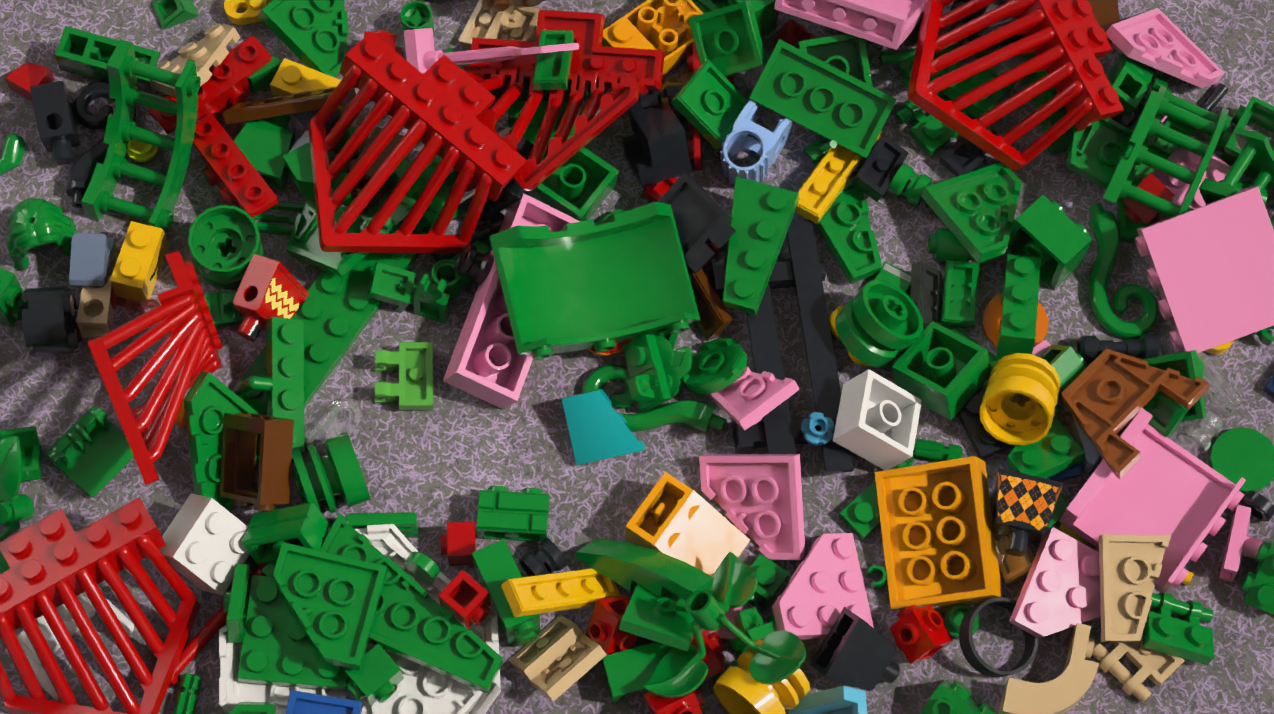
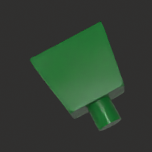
M288 114L270 117L268 122L259 119L250 120L242 128L234 142L268 186L284 192L289 174L283 155L291 150L295 142L294 133L287 129L291 117Z

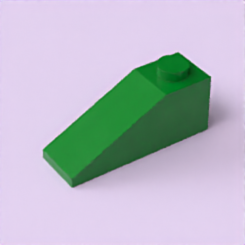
M65 26L55 57L60 70L92 79L109 80L106 64L119 41ZM133 45L135 57L139 59V62L154 67L157 66L160 52ZM137 76V83L151 84V79Z

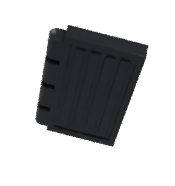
M686 172L657 201L671 204L686 266L696 273L715 254L708 245L713 242L718 248H721L736 232L729 224L733 218Z

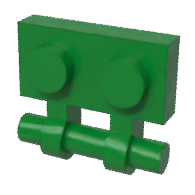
M939 91L936 93L943 100L950 101L944 96L943 92ZM908 100L902 105V109L895 114V118L900 124H904L909 119L916 124L909 130V135L929 157L960 135L931 114L926 116L922 112V108ZM965 109L961 110L962 113L967 115L972 120L975 119V117Z
M1163 592L1159 594L1152 593L1150 607H1154V612L1149 611L1143 630V647L1208 665L1214 659L1213 630L1201 626L1199 621L1210 623L1213 618V610L1204 608L1201 603L1193 600H1188L1187 602L1176 600L1172 594ZM1171 613L1182 615L1183 620L1171 617Z

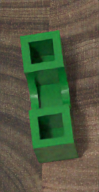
M1007 254L1002 280L1000 303L1002 305V312L998 330L996 359H1001L1006 355L1014 353L1032 354L1036 335L1041 258Z

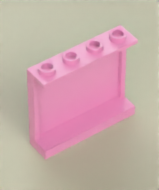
M776 0L774 9L897 50L922 20L924 6L928 0Z
M1250 186L1240 190L1239 193L1148 227L1137 228L1139 237L1135 238V243L1141 257L1146 256L1150 268L1146 270L1152 288L1158 287L1162 300L1158 301V306L1163 319H1169L1173 332H1170L1169 336L1176 352L1180 350L1181 352L1197 350V353L1274 325V229L1258 186Z
M1142 408L1120 436L1141 452V459L1121 479L1115 476L1103 459L1066 508L1059 521L1098 549L1099 535L1102 534L1171 535L1169 545L1165 549L1161 565L1163 566L1160 576L1157 578L1154 589L1160 593H1165L1171 585L1176 589L1179 587L1189 573L1184 568L1189 559L1195 563L1208 546L1202 542L1208 533L1214 537L1225 523L1226 519L1221 517L1224 510L1228 508L1233 511L1244 494L1239 489L1246 479L1241 477L1239 482L1234 484L1150 426L1148 423L1153 415Z

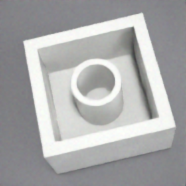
M868 369L843 384L833 441L883 470H889L913 456L922 400Z
M191 493L162 536L167 546L160 549V551L177 572L199 589L223 596L233 580L235 565L243 564L249 556V552L243 546L242 540L246 530L250 528L213 498Z

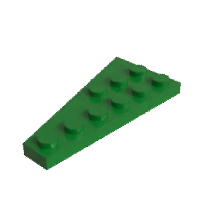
M339 513L320 551L387 566V575L368 642L374 645L379 643L383 649L488 694L502 665L503 658L472 630L465 628L445 606L439 605L429 596L427 590L391 558L385 557L372 545V542L365 535L358 533L348 524V520Z

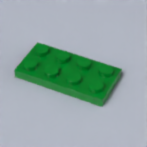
M781 39L776 44L749 99L831 141L835 140L838 145L864 158L868 157L897 100Z

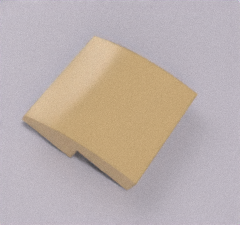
M479 0L458 42L469 50L472 47L473 37L535 42L538 12L543 9L516 5L500 12L483 11L481 0Z
M560 615L543 629L535 640L526 644L508 661L527 681L554 702L603 659L606 653L598 643L585 636L577 624Z

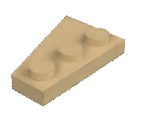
M1099 535L1101 642H1138L1141 640L1152 603V593L1156 580L1160 576L1163 566L1161 565L1165 549L1169 545L1171 535Z

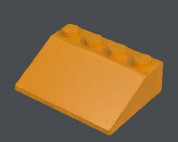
M977 456L874 472L891 610L905 609L911 605H916L917 608L927 605L936 607L971 604L991 598L1003 597L995 533L992 532V510L985 461Z

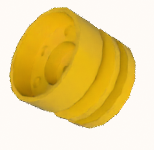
M1025 353L1006 355L995 362L989 373L986 391L980 406V421L985 430L995 439L1011 445L1024 446L1036 443L1044 438L1051 428L1060 392V378L1055 368L1046 360Z
M763 640L753 641L755 644L762 647ZM749 647L746 650L747 652H743L737 659L739 667L730 666L713 686L716 697L730 714H786L785 709L793 710L799 703V699H803L810 691L809 681L800 668L786 679L775 684L766 685L757 682L749 671L750 661L757 653Z

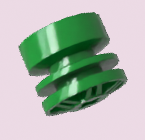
M219 205L208 208L196 217L190 227L188 243L197 273L206 283L216 288H238L253 255L257 254L264 257L256 222L246 211L236 206ZM229 248L233 249L234 253H228L227 257L222 256V253H227Z
M347 432L325 439L326 456L320 457L314 445L310 444L307 447L312 460L304 463L299 448L292 451V473L303 503H314L320 510L318 502L326 500L330 513L336 512L334 499L336 495L341 494L348 507L371 500Z

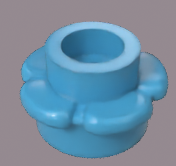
M814 412L809 415V418L803 419L801 431L808 443L822 445L828 443L833 438L832 431H834L835 425L830 417H824L823 413ZM815 426H820L821 430L817 431Z

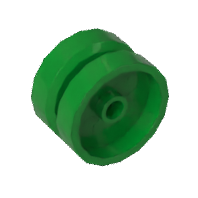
M873 280L867 282L854 299L850 300L839 311L835 318V325L840 340L850 353L872 367L884 368L891 365L905 348L909 347L919 338L923 331V318L916 304L899 287L887 281Z

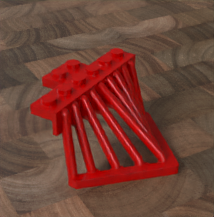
M928 0L925 3L907 93L908 99L1013 171L1020 170L1030 163L1073 125L1076 126L1078 132L1083 131L1097 120L1115 117L1124 111L1119 101L1118 93L1111 86L1101 62L1097 59L1098 57L1105 56L1113 49L1107 40L1106 32L1100 27L1092 12V6L1087 0H1008L1007 3L939 37V30H945L950 25L997 0H970L942 15L943 8L956 0ZM1006 17H1017V20L933 60L935 52H941L944 48ZM1027 35V37L929 82L931 75L937 74L946 67L1011 36ZM1033 52L1037 54L1035 57L954 100L945 101L936 95V93L1017 55ZM1047 72V75L973 120L961 112L964 108L1031 73ZM1055 87L1058 94L1004 134L997 137L986 129L992 123L1039 94ZM1065 106L1067 114L1025 150L1019 152L1011 146L1012 143Z
M539 10L535 42L473 37L471 50L507 46L518 48L538 47L540 30H573L574 43H579V49L572 52L567 90H550L548 107L524 168L514 177L518 184L526 191H532L639 100V96L646 95L649 91L661 92L665 58L663 50L602 46L605 16L600 13ZM537 54L522 55L511 60L471 63L469 66L463 65V71L489 92L510 83L505 93L478 120L517 152V145L520 143L546 90H534L533 86ZM571 85L570 100L554 138L550 140L567 91ZM529 86V95L509 134L502 138L495 130L496 122ZM591 87V96L580 116L577 117L587 91ZM599 107H600V113H598V114L595 116V114L597 113V111H598V109H599ZM573 125H574V126H575V134L568 139L569 134H570V132H571V130H572V127H573ZM547 146H548L547 158H545V159L542 161L543 156H544L545 151H546V148H547Z
M371 31L345 54L339 71L343 76L342 80L319 112L310 120L308 126L320 248L324 252L460 254L473 236L487 197L495 202L503 188L524 168L527 160L478 120L493 104L496 97L453 61L443 55L422 74ZM353 88H358L360 91L326 136L325 128L328 120L349 91ZM372 101L375 102L374 107L329 165L328 153L336 148L338 142L365 105ZM388 115L392 116L332 194L331 182L339 177L343 168L375 126ZM406 128L408 132L335 224L334 213L342 206L344 200L390 141ZM423 142L425 146L369 222L368 226L360 233H346L400 162L417 145ZM437 156H440L442 160L395 234H379L423 170ZM453 169L458 171L459 175L428 234H412L445 179ZM472 183L476 186V191L459 234L444 235L466 189Z
M180 251L165 255L177 287L157 295L161 305L98 338L87 341L145 485L159 480L154 463L163 454L186 391L192 387L201 371L212 374L217 369L223 368L217 352L223 349L198 277L190 260L184 262ZM156 324L110 358L107 349ZM172 331L123 389L116 371ZM171 356L147 401L131 410L129 402L137 397Z
M140 497L76 533L61 508L0 542V550L10 567L9 570L0 574V639H2L30 696L16 695L0 660V696L10 714H158L200 609V604L188 585L160 551V549L167 545ZM144 558L150 560L180 598L181 603L177 613L174 612L139 561ZM126 570L132 576L166 626L170 629L165 643L158 636L118 574L119 572ZM105 581L156 657L157 663L152 674L98 585L101 582ZM85 592L145 693L140 705L137 703L97 633L78 595ZM64 604L126 713L112 710L57 610V607ZM44 616L93 707L78 704L76 696L41 631L37 618ZM23 627L61 702L47 700L45 692L18 640L16 630Z

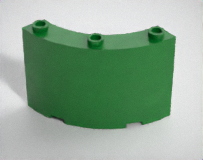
M655 201L614 214L615 221L595 225L594 219L568 223L558 232H550L548 226L517 225L489 236L518 355H532L533 360L548 358L555 353L595 348L597 353L605 352L616 348V343L638 339L645 334L653 335L654 333L668 330L670 334L681 333L690 329V323L699 321L700 316L671 204Z

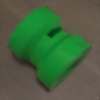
M411 1L404 5L400 12L403 35L404 30L432 28L434 33L432 10L429 5L422 1Z
M903 163L895 174L888 192L896 197L903 196L907 198L908 203L917 208L923 200L921 196L924 187L930 186L933 179L925 174L918 175L914 173L912 167Z

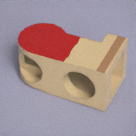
M110 274L107 275L104 286L82 287L76 323L83 338H98L114 328L113 315L116 294L110 283L112 276Z

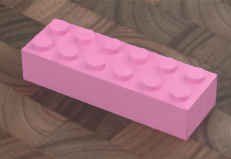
M522 194L520 200L508 206L499 232L517 225L548 226L550 232H558L565 224L581 221L526 194ZM494 258L488 276L477 288L443 382L504 409L518 401L533 358L532 355H518Z

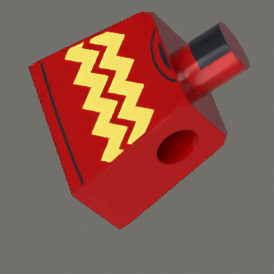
M254 254L233 299L234 307L245 317L237 333L248 341L255 342L262 329L266 330V320L270 317L292 319L309 295V292L281 262Z

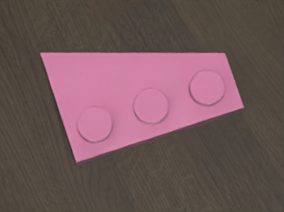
M746 366L742 375L733 384L721 391L706 395L745 431L758 423L765 415L800 389L793 379L785 378L784 380H779L772 373L763 371L761 374L755 373Z

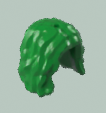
M28 198L14 206L12 213L9 215L7 228L9 233L6 234L5 240L8 243L9 256L14 262L15 269L26 270L29 266L28 250L44 244L55 242L57 246L63 248L67 255L71 256L72 236L74 233H78V231L75 229L73 219L64 215L61 207L40 198Z

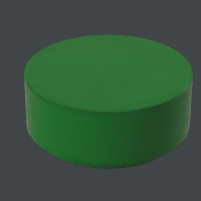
M411 552L403 563L405 569L412 576L427 584H432L440 573L438 565L431 558L420 552Z

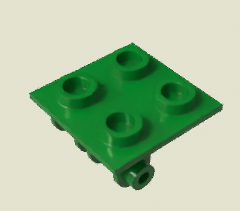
M94 406L44 453V456L91 498L99 493L134 458L125 434L107 419L108 416L99 407L95 408Z

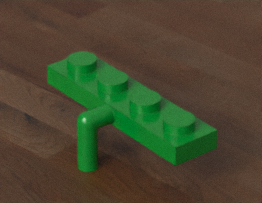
M270 317L266 320L267 377L250 376L235 385L233 392L241 398L254 390L267 391V415L294 420L292 451L299 448L302 455L305 453L303 320Z

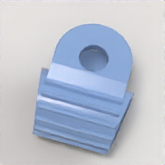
M753 100L749 101L735 121L732 133L726 135L725 142H722V151H720L721 169L724 172V178L729 179V184H735L736 176L756 182H764V176L768 175V168L774 164L789 137L793 121L787 118L784 120L780 119L774 131L771 132L755 123L758 119V116H756L758 103ZM748 134L755 136L759 141L748 136ZM743 151L752 152L760 158L756 164L749 167H739L730 161L733 155Z

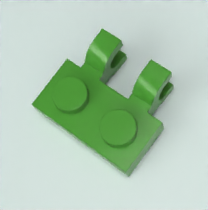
M399 342V351L375 350V372H391L399 369V383L375 382V404L399 401V410H433V342Z

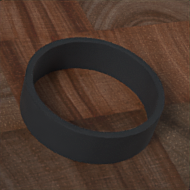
M996 597L977 603L967 611L960 625L959 642L965 659L976 671L989 677H1004L1021 672L1033 661L1038 649L1039 638L1024 631V654L1019 663L1011 670H997L986 664L978 655L972 638L973 623L977 614L988 604L1000 605L1013 612L1017 601L1010 598Z

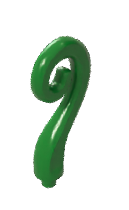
M1097 203L1089 208L1093 218L1088 222L1098 247L1089 282L1090 306L1096 320L1107 332L1122 339H1137L1143 334L1149 333L1156 325L1158 303L1153 293L1145 286L1127 284L1118 289L1113 296L1114 307L1118 313L1123 314L1128 309V300L1137 299L1143 305L1142 316L1136 321L1127 322L1119 319L1112 312L1107 301L1106 290L1120 250V230L1113 212H1105L1102 204Z
M611 364L597 368L589 374L582 386L581 394L600 390L607 381L619 380L625 384L626 390L621 394L613 393L610 395L609 399L612 406L627 408L636 402V400H632L630 397L631 394L627 380L631 378L628 368L622 365ZM679 400L636 414H622L628 423L626 425L631 432L650 430L677 423L697 428L706 433L710 427L722 432L727 422V419L716 415L717 407L695 400Z

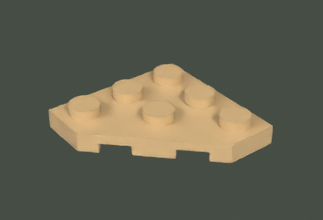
M218 23L207 29L204 33L206 37L199 42L186 44L178 51L179 56L170 62L168 60L162 61L156 67L181 74L188 60L195 61L197 76L201 78V86L212 76L209 70L212 64L214 67L220 65L228 55L229 51L226 48L228 43L230 45L236 44L240 39V35L234 26ZM154 80L151 81L150 85L154 90L176 98L174 86Z

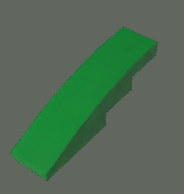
M597 538L578 550L575 555L577 559L630 591L639 584L659 597L671 591L687 601L688 597L697 590H711L714 577L682 560L655 549L625 541Z

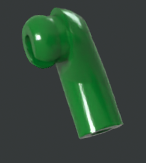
M15 133L8 134L3 140V151L0 157V176L19 167L22 163L25 142L21 136Z

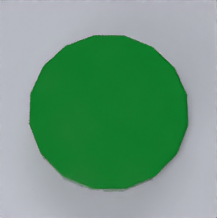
M717 338L708 341L700 346L701 351L696 355L693 352L691 353L692 366L690 372L683 377V380L689 390L696 394H711L721 391L733 384L742 375L747 365V355L741 345L737 344L734 339Z
M1245 427L1229 429L1219 435L1210 449L1209 466L1234 484H1237L1241 477L1246 479L1239 489L1243 494H1246L1248 490L1260 492L1268 487L1274 478V445L1268 437L1257 430Z

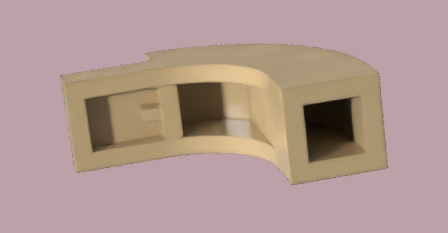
M1077 623L1071 631L1063 673L1057 678L1044 683H1033L1009 677L1003 687L999 714H1065L1071 710L1089 689L1099 666L1098 662L1085 660V658H1091L1094 648V639L1089 638L1091 626Z

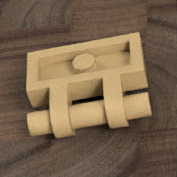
M1143 633L1141 640L1138 642H1112L1116 646L1112 652H1109L1101 643L1092 652V655L1100 662L1099 667L1105 673L1109 671L1124 685L1122 689L1129 696L1133 694L1141 703L1152 694L1142 684L1147 678L1159 687L1185 661L1183 658L1143 647ZM1124 655L1140 669L1135 675L1130 673L1119 662Z

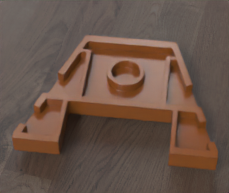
M1106 348L1061 393V397L1065 406L1117 478L1121 479L1141 459V452L1116 434L1159 391L1189 410L1209 390V382L1198 377L1196 380L1180 376L1179 371L1170 368L1166 371L1149 366L1148 361Z

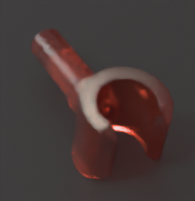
M117 296L115 304L134 310L141 315L146 313V309L155 308L160 305L154 299H147L143 303Z

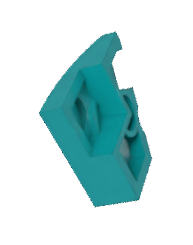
M603 389L561 398L576 465L646 450L644 442L642 440L638 441L626 424L628 422L623 415L613 409L611 400Z

